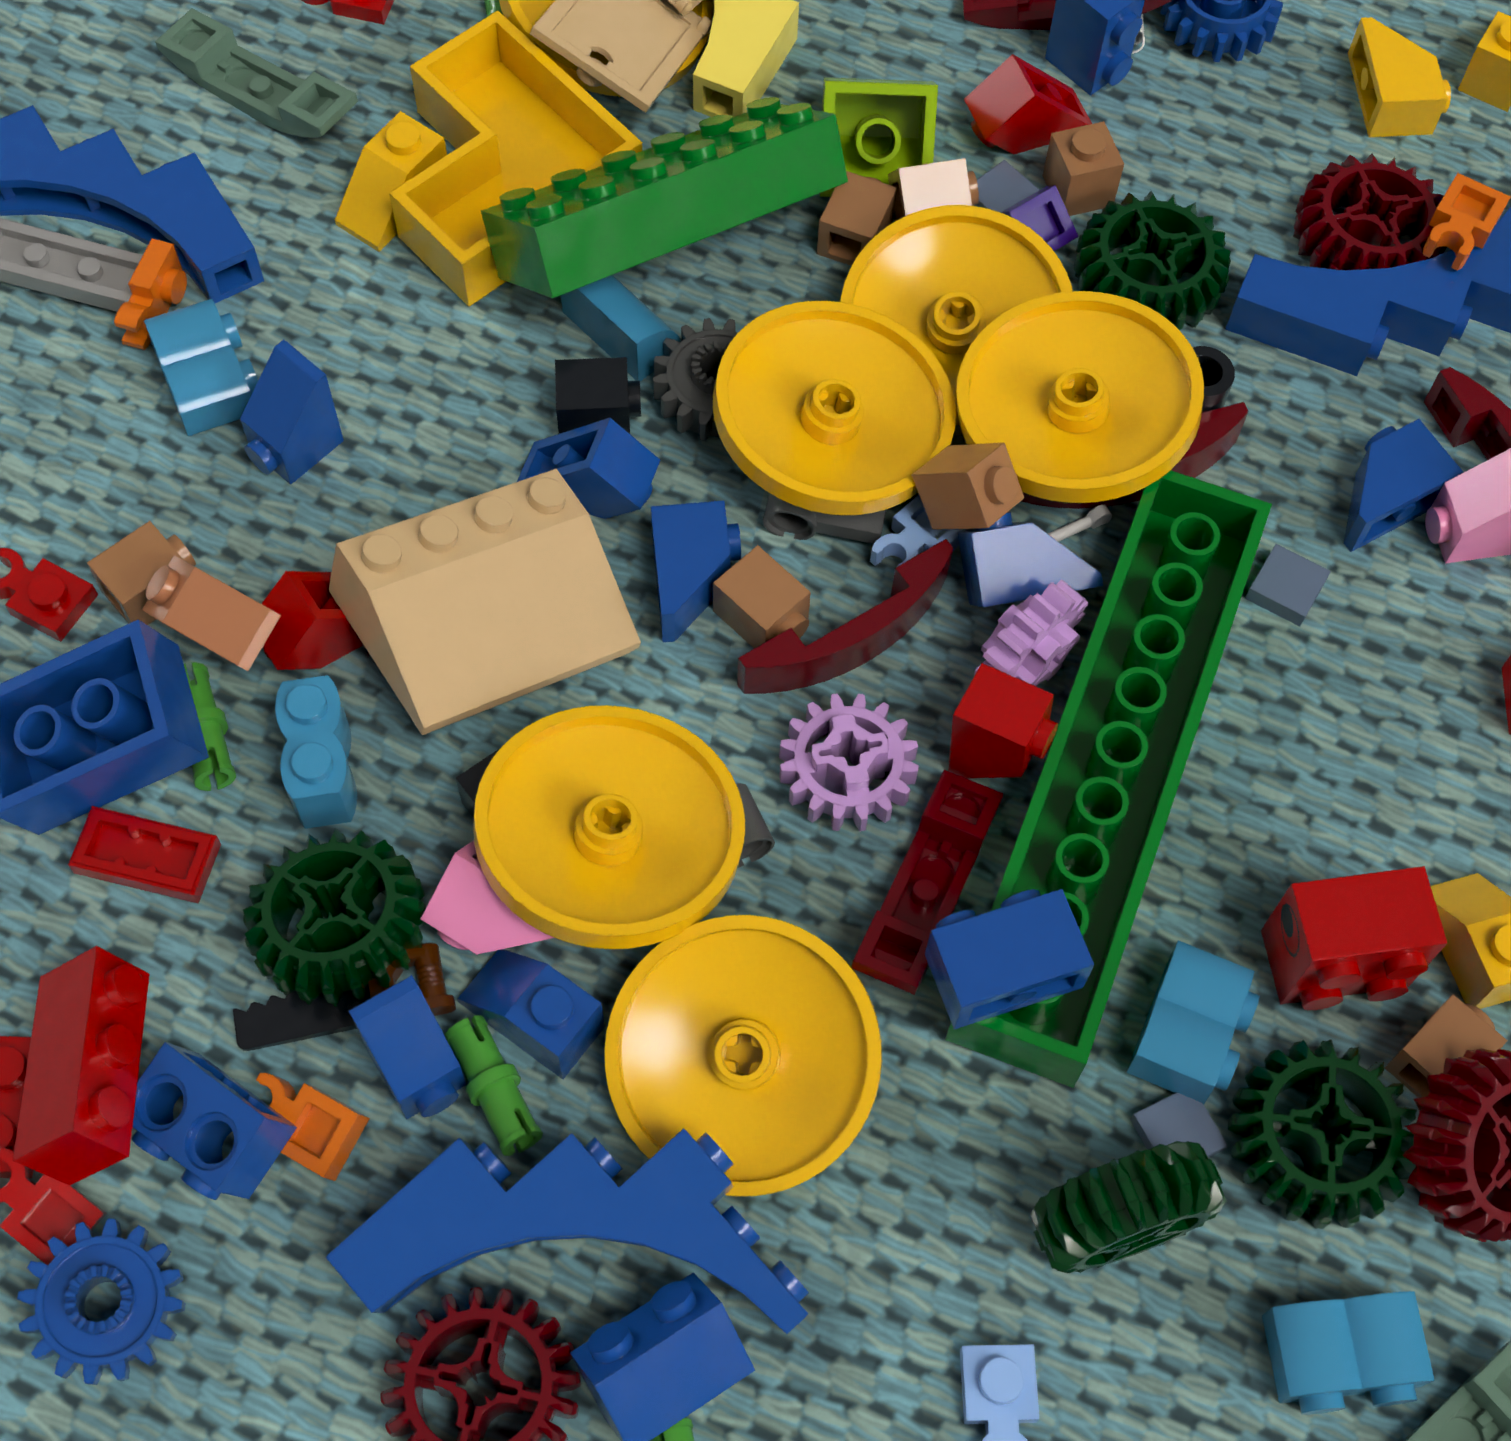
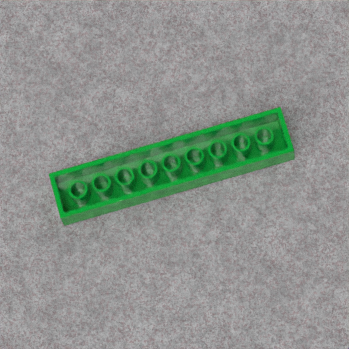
M1172 470L1144 488L991 909L993 911L1001 908L1000 905L1007 898L1026 890L1036 889L1039 890L1041 895L1063 889L1094 962V967L1084 987L958 1029H954L952 1023H950L945 1038L946 1041L1074 1088L1086 1066L1272 506L1271 503Z

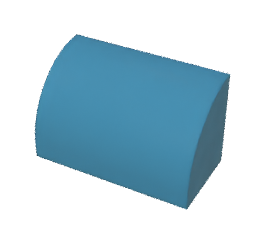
M613 275L561 295L562 312L611 358L627 357V371L636 381H642L654 372L655 356H664L663 342L666 338L681 342L677 333Z

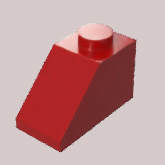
M1014 54L1006 59L964 98L974 118L971 122V128L978 139L989 148H993L996 145L1013 155L1049 145L1051 133L1092 124L1073 88Z
M285 571L262 602V605L281 615L263 645L265 655L272 661L277 670L321 669L363 646L362 641L329 592L331 572Z
M981 663L953 714L948 771L967 779L1022 777L1032 756L1040 759L1045 757L1056 734L1058 723L1050 720L1054 694Z

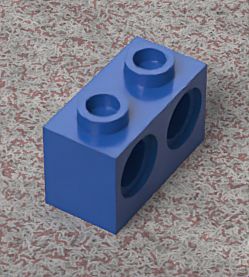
M164 1042L137 1083L133 1128L137 1131L133 1135L132 1141L141 1149L160 1160L168 1161L172 1157L186 1168L181 1179L195 1191L213 1200H217L221 1193L249 1199L297 1129L294 1124L202 1055ZM183 1095L182 1111L174 1120V1105L179 1097ZM233 1132V1148L230 1154L223 1160L222 1146L224 1140Z

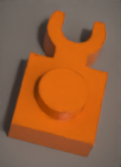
M1457 173L1429 223L1434 228L1424 245L1423 255L1430 258L1437 247H1448L1456 254L1451 268L1457 271L1460 270L1467 262L1474 246L1481 249L1484 247L1511 196Z
M153 238L128 283L132 295L128 302H124L120 306L114 319L116 327L127 329L122 337V344L145 350L151 342L144 320L165 314L172 304H179L184 297L187 286V276L185 271L182 270L174 244Z
M259 1073L256 1081L268 1087L272 1093L270 1107L297 1127L280 1153L321 1177L336 1181L370 1118L316 1087L304 1083L296 1096L294 1088L288 1081L269 1073Z

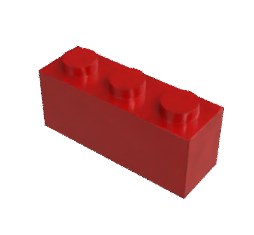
M95 946L40 976L13 1155L14 1162L70 1186L129 1157L149 973L99 946Z

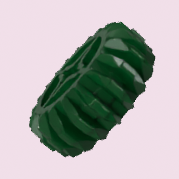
M1150 191L1143 201H1139L1132 194L1128 193L1125 199L1122 200L1121 205L1108 201L1101 214L1093 213L1092 218L1087 222L1086 229H1084L1083 235L1079 236L1076 247L1078 254L1074 263L1075 277L1079 278L1078 286L1080 291H1093L1122 296L1153 309L1168 319L1179 330L1183 329L1185 323L1196 328L1198 323L1203 320L1204 314L1211 315L1212 311L1217 307L1221 293L1225 292L1229 281L1228 272L1231 263V251L1225 248V232L1213 230V216H1196V202L1184 208L1177 205L1174 194L1167 201H1159L1153 192ZM1126 243L1128 244V246L1123 247L1121 253L1110 254L1115 248ZM1194 272L1193 277L1178 283L1177 279H1180L1183 273Z
M335 828L329 842L320 844L316 838L308 834L307 849L296 853L294 850L284 846L283 858L285 862L281 866L263 864V877L266 883L249 886V898L253 905L243 909V922L248 929L245 933V943L251 955L256 957L254 962L262 976L272 979L276 988L285 995L296 990L300 1000L310 1005L322 992L327 1003L337 1007L342 993L351 990L355 998L364 1002L366 994L365 985L370 980L375 979L378 985L388 989L391 979L386 968L391 965L394 968L409 970L410 958L406 949L422 948L423 936L419 927L427 924L421 920L426 909L423 902L425 892L420 879L414 875L415 873L410 861L404 855L396 856L393 846L389 845L385 839L373 845L371 838L361 830L347 843L345 835ZM381 892L386 896L385 906L381 917L376 925L369 921L368 917L374 910L372 902ZM299 909L303 912V916L296 924L298 933L288 943L287 932L289 924L296 910Z
M1331 1039L1322 1041L1314 1054L1304 1040L1295 1042L1289 1049L1288 1056L1279 1049L1273 1050L1264 1060L1265 1068L1255 1065L1246 1074L1245 1080L1248 1088H1239L1233 1096L1232 1102L1241 1112L1233 1114L1228 1120V1130L1245 1138L1237 1141L1232 1146L1231 1157L1240 1160L1253 1159L1254 1163L1242 1175L1243 1183L1254 1184L1263 1178L1270 1187L1263 1193L1261 1198L1263 1205L1271 1206L1281 1196L1289 1200L1285 1210L1287 1221H1297L1307 1207L1310 1208L1311 1220L1315 1229H1324L1328 1226L1333 1215L1343 1228L1353 1227L1359 1222L1360 1212L1367 1218L1374 1219L1385 1210L1383 1200L1395 1202L1402 1196L1404 1186L1399 1179H1408L1416 1165L1403 1156L1413 1146L1414 1135L1403 1128L1416 1119L1417 1109L1397 1107L1395 1100L1404 1092V1084L1392 1083L1385 1087L1378 1079L1384 1072V1062H1375L1366 1070L1359 1065L1361 1058L1359 1047L1349 1048L1342 1058H1337ZM1313 1085V1094L1306 1101V1109H1291L1287 1115L1273 1113L1275 1100L1279 1093L1295 1086ZM1344 1096L1359 1108L1364 1117L1356 1115L1348 1108L1344 1101ZM1319 1120L1320 1123H1323V1131L1313 1129L1312 1126ZM1324 1134L1335 1137V1140L1330 1145L1325 1143ZM1281 1147L1290 1149L1299 1155L1304 1164L1305 1173L1287 1158ZM1362 1150L1374 1152L1372 1164L1366 1177L1349 1183H1335V1172L1343 1166V1156H1356Z
M1175 1141L1168 1145L1159 1144L1144 1151L1137 1150L1131 1155L1119 1159L1114 1158L1107 1164L1090 1168L1088 1172L1068 1179L1064 1185L1053 1188L1047 1195L1040 1197L1030 1213L1036 1228L1034 1234L1041 1252H1045L1053 1269L1064 1273L1075 1271L1081 1273L1090 1268H1099L1164 1245L1172 1239L1186 1235L1192 1229L1203 1226L1205 1221L1215 1218L1227 1202L1220 1186L1223 1182L1214 1162L1208 1159L1200 1143Z

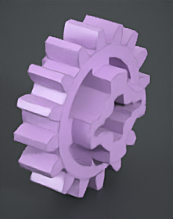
M1060 580L1057 585L1053 582L1049 584L1042 595L1036 593L1034 596L1030 595L1023 603L1017 606L1012 604L998 619V625L982 645L981 651L984 653L982 657L986 659L983 664L1034 686H1037L1044 680L1048 682L1062 667V662L1079 641L1080 635L1074 627L1085 617L1086 614L1083 611L1088 606V602L1066 582Z
M838 693L832 694L830 709L823 711L814 702L807 704V723L800 719L792 718L789 722L788 736L791 739L781 740L779 759L785 761L780 764V783L793 784L789 791V802L793 806L807 800L810 803L807 819L812 823L820 818L823 813L831 815V826L834 831L840 830L844 818H853L858 830L865 831L868 815L872 813L886 823L891 818V802L905 806L910 794V788L907 785L915 784L919 765L911 762L916 759L917 741L903 740L907 732V721L900 719L889 723L887 721L889 705L885 702L877 706L874 711L865 709L866 700L863 694L857 695L853 706H844ZM828 733V737L823 743L813 744L818 738ZM844 757H849L852 765L856 766H848ZM890 771L886 780L870 792L868 786L873 779L884 778L885 772Z

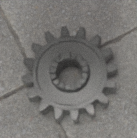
M710 318L704 319L703 331L697 333L688 325H684L681 327V342L666 338L663 342L664 356H655L653 394L654 399L661 400V415L663 418L675 416L677 419V431L684 433L690 429L699 434L701 441H706L709 436L720 437L713 414V390L715 385L713 380H716L718 368L725 350L737 334L735 320L729 319L723 329H715Z

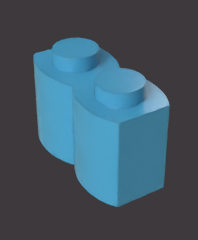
M209 299L144 320L154 352L187 436L239 420L258 379L250 359L238 361L234 349L243 346L231 313L220 316L213 299Z
M328 675L283 681L278 689L275 701L277 723L285 740L281 754L280 771L284 787L296 815L305 829L351 822L357 806V788L347 760L351 749V730L338 690Z
M1178 940L1166 963L1126 1073L1174 1093H1180L1205 1104L1215 1087L1226 1091L1240 1057L1239 1052L1229 1049L1234 1031L1236 1029L1246 1033L1260 995L1249 991L1255 971Z
M1415 1291L1381 1293L1347 1299L1281 1305L1270 1308L1262 1315L1279 1403L1299 1402L1302 1415L1343 1410L1346 1408L1343 1396L1371 1394L1374 1407L1417 1401L1415 1388L1435 1381Z

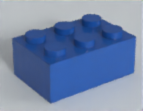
M139 619L0 684V819L37 835L90 812L92 806L102 807L209 758L179 645Z

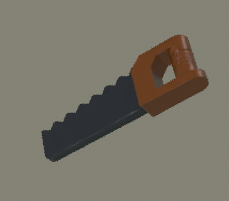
M435 943L422 944V948L406 949L410 958L409 967L415 966L418 986L433 1015L438 1016L454 1012L456 1010L455 999L453 995H448L446 992L439 946ZM391 965L386 968L391 979L389 988L397 984L396 982L404 971L403 969L394 968ZM375 979L370 980L365 985L366 994L364 1002L387 990V988L378 985ZM296 990L288 994L285 999L271 996L266 1005L253 1002L247 1012L233 1009L237 1045L243 1051H251L357 1029L349 1010L364 1002L355 998L351 990L342 993L337 1007L327 1003L322 992L308 1005L305 1001L300 1000Z

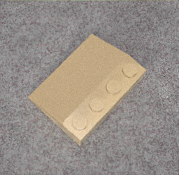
M557 468L336 543L329 592L421 735L624 656L639 648L641 644L589 513Z

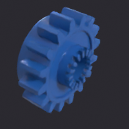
M1172 0L1161 6L1160 14L1166 15L1163 25L1164 30L1177 31L1174 41L1177 46L1188 42L1194 45L1193 56L1198 57L1204 50L1212 52L1214 62H1220L1223 53H1230L1236 61H1242L1245 49L1257 55L1261 52L1264 41H1272L1283 8V2L1277 0Z
M108 1218L103 1227L102 1236L95 1237L89 1226L81 1222L76 1224V1243L68 1246L54 1236L47 1241L51 1252L55 1256L49 1265L30 1261L27 1269L34 1276L40 1278L37 1289L19 1291L17 1300L35 1306V1315L27 1317L18 1325L20 1331L26 1334L41 1332L43 1339L36 1344L31 1352L35 1359L44 1360L55 1353L60 1355L54 1374L66 1379L80 1364L83 1365L85 1384L97 1385L102 1376L103 1368L109 1367L117 1380L125 1381L129 1379V1361L137 1357L150 1366L157 1362L155 1353L150 1347L157 1338L174 1341L177 1334L165 1322L168 1314L185 1311L186 1303L177 1298L170 1297L169 1288L183 1281V1274L179 1269L163 1271L160 1267L171 1253L164 1243L151 1248L149 1251L144 1250L149 1233L144 1227L138 1225L129 1234L127 1239L121 1238L120 1223L116 1219ZM104 1282L116 1283L120 1289L121 1296L119 1309L105 1321H91L85 1312V1300L88 1293L98 1284Z

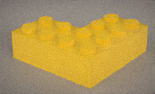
M497 10L410 66L418 113L456 149L389 193L398 237L470 307L506 282L498 277L481 214L482 210L501 204L499 197L508 191L519 188H533L536 191L552 185L551 177L557 173L571 169H584L587 172L602 166L601 159L606 155L626 150H632L635 153L643 151L642 142Z

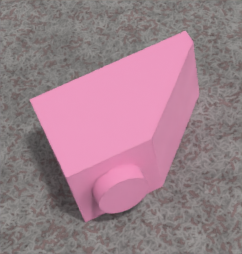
M1511 448L1445 482L1432 506L1427 510L1425 518L1426 532L1433 544H1439L1445 564L1511 555Z
M474 840L454 853L421 917V920L437 929L438 935L447 944L458 949L470 950L476 955L554 938L527 924L500 900L483 874L477 858Z

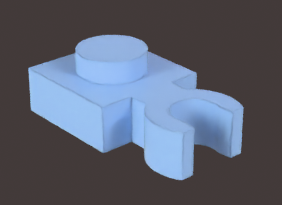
M917 495L893 516L891 529L895 533L886 534L876 540L871 550L870 562L876 566L885 557L896 556L903 561L899 564L901 565L945 539L952 545L954 551L959 546L957 532L972 529H932L920 495Z
M1034 1344L962 1346L960 1348L964 1424H985L986 1436L982 1441H1028L1019 1433V1423H1037L1040 1419Z

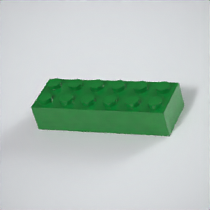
M777 97L758 99L746 105V113L732 117V115H717L706 118L699 122L700 130L687 135L681 132H674L655 137L650 141L652 148L638 153L626 150L606 155L601 159L602 166L585 172L584 169H571L557 173L551 177L552 185L536 191L533 188H519L508 191L499 197L501 204L481 211L498 277L509 283L550 298H555L847 183L848 178L836 114L812 110L809 103L784 105L780 104V99Z

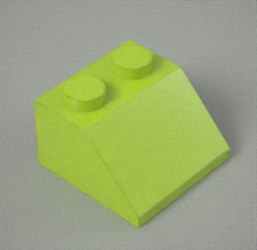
M824 77L822 112L836 114L846 171L863 177H872L889 185L888 174L896 169L933 163L938 85L934 81ZM835 187L821 192L820 197H831Z

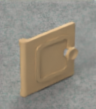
M555 0L532 27L530 35L576 65L577 75L585 84L594 87L604 84L646 113L702 38H705L710 33L712 20L706 16L702 18L693 11L684 16L667 0ZM592 51L604 55L609 62L604 65L600 60L590 57Z

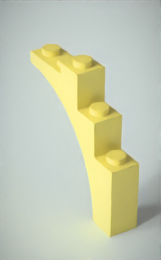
M711 0L713 20L709 40L693 73L694 111L710 117L717 115H732V117L747 112L746 105L748 103L761 99L797 40L799 2L794 0Z

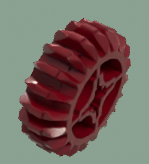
M1372 153L1363 163H1360L1351 155L1341 165L1330 162L1327 168L1322 171V174H1315L1313 179L1309 181L1304 195L1300 196L1297 204L1293 237L1300 239L1298 255L1311 256L1309 261L1310 267L1336 270L1392 268L1443 254L1447 247H1437L1430 258L1423 255V248L1434 228L1429 223L1444 195L1433 193L1434 179L1419 180L1416 178V166L1406 171L1396 167L1395 157L1387 164L1378 163ZM1345 205L1344 213L1333 214L1332 210ZM1410 234L1412 240L1401 244L1399 241L1400 236Z
M1482 1048L1476 1051L1466 1050L1463 1057L1446 1058L1443 1073L1427 1075L1429 1095L1413 1099L1420 1112L1416 1123L1405 1126L1414 1135L1413 1146L1403 1156L1416 1165L1407 1183L1421 1192L1418 1205L1427 1209L1430 1214L1434 1215L1435 1222L1443 1224L1446 1229L1481 1242H1486L1487 1240L1493 1242L1511 1240V1051L1504 1049L1492 1051Z
M480 1287L470 1289L468 1296L470 1309L460 1311L453 1295L447 1294L441 1298L442 1307L447 1314L446 1318L436 1323L431 1314L422 1309L416 1314V1319L421 1328L426 1332L424 1336L417 1340L411 1334L401 1332L396 1338V1343L411 1356L408 1362L394 1359L386 1361L384 1366V1372L388 1376L404 1382V1386L388 1388L382 1391L380 1395L381 1403L385 1407L394 1409L405 1408V1411L393 1416L386 1422L385 1427L390 1436L398 1437L414 1432L407 1441H443L432 1432L427 1423L423 1408L424 1388L437 1391L441 1396L457 1402L458 1418L456 1426L459 1432L456 1441L484 1440L489 1424L497 1416L504 1413L523 1415L524 1411L533 1413L527 1424L507 1441H540L543 1437L548 1441L568 1440L566 1433L559 1426L551 1422L554 1416L565 1419H573L578 1416L579 1408L577 1403L558 1396L559 1392L572 1391L581 1386L580 1374L572 1370L557 1371L556 1369L572 1359L570 1352L574 1348L570 1342L548 1347L561 1330L560 1323L555 1317L546 1319L535 1328H532L540 1310L538 1303L533 1299H528L524 1302L514 1316L511 1315L513 1295L508 1289H501L496 1295L493 1309L486 1308V1299ZM485 1332L484 1337L478 1339L473 1354L466 1361L457 1365L439 1363L438 1367L431 1366L437 1356L452 1342L472 1333ZM507 1335L522 1342L537 1358L541 1370V1391L527 1388L522 1381L514 1380L504 1374L503 1369L506 1356L504 1346ZM489 1365V1375L496 1388L504 1391V1393L498 1392L492 1401L485 1396L487 1404L476 1406L475 1412H473V1400L468 1392L458 1385L465 1386L470 1378H473L478 1383L476 1374L487 1372Z

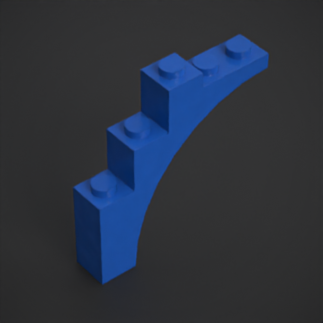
M33 105L0 119V216L48 215L79 219L124 232L149 245L152 238L172 243L177 252L182 270L192 278L208 300L213 299L214 303H218L264 282L253 244L195 152L141 175L114 129L60 151Z
M1511 207L1497 222L1484 247L1481 249L1474 246L1467 262L1458 271L1451 268L1456 257L1453 250H1449L1431 259L1392 268L1336 270L1299 266L1254 254L1225 330L1354 376L1358 375L1366 357L1377 360L1386 338L1440 356L1449 337L1460 340L1469 319L1511 333Z
M684 1128L621 1186L613 1178L623 1168L596 1137L584 1146L571 1133L510 1189L504 1185L503 1181L512 1173L487 1143L483 1142L474 1150L468 1142L458 1138L326 1256L327 1260L371 1313H385L430 1279L482 1254L533 1241L594 1238L646 1246L697 1265L744 1294L786 1334L808 1315L799 1302L809 1292L781 1260L771 1269L762 1262L750 1248L760 1239L759 1235L733 1206L729 1207L722 1215L713 1206L733 1188L732 1182L724 1174L734 1165L733 1162L706 1132L695 1141Z

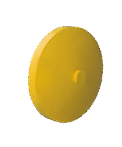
M945 205L909 214L888 225L875 235L852 264L844 282L840 302L858 305L891 318L915 334L932 351L950 381L956 404L955 425H959L956 396L957 377L965 353L978 334L991 321L1016 305L1044 295L1071 292L1073 289L1068 274L1056 253L1030 227L1004 213L988 208L969 205Z
M1071 291L1044 295L1016 305L991 321L973 340L965 353L957 377L958 421L967 445L1005 443L1022 492L1034 497L1065 503H1091L1112 500L1132 494L1156 482L1167 474L1189 450L1197 434L1204 400L1202 369L1191 344L1180 330L1164 316L1137 301L1122 296L1093 291Z
M797 302L775 308L752 320L736 334L725 350L718 368L713 390V414L716 428L725 449L737 466L754 483L775 497L794 506L824 514H870L892 508L912 498L918 493L912 474L947 446H950L955 431L956 404L953 390L942 365L932 351L915 334L891 318L876 311L844 302Z
M610 705L585 706L560 711L535 721L511 737L494 755L484 771L475 799L474 845L479 864L491 888L500 900L527 924L556 939L575 945L599 949H630L662 942L681 934L690 925L701 921L719 904L728 891L739 865L745 837V815L738 787L726 765L702 739L674 721L640 709Z
M729 915L701 921L690 925L681 934L662 941L636 965L616 998L607 1026L604 1048L607 1086L613 1106L627 1134L639 1150L650 1159L683 1128L695 1141L706 1132L734 1164L724 1173L733 1184V1188L725 1194L727 1196H759L790 1189L816 1176L836 1161L852 1144L870 1115L877 1097L883 1061L880 1027L873 1003L860 978L847 961L819 937L785 921L754 915Z

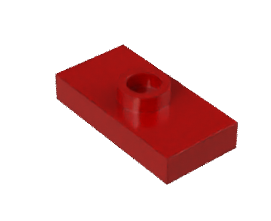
M92 806L68 866L74 874L199 904L221 843L216 835Z

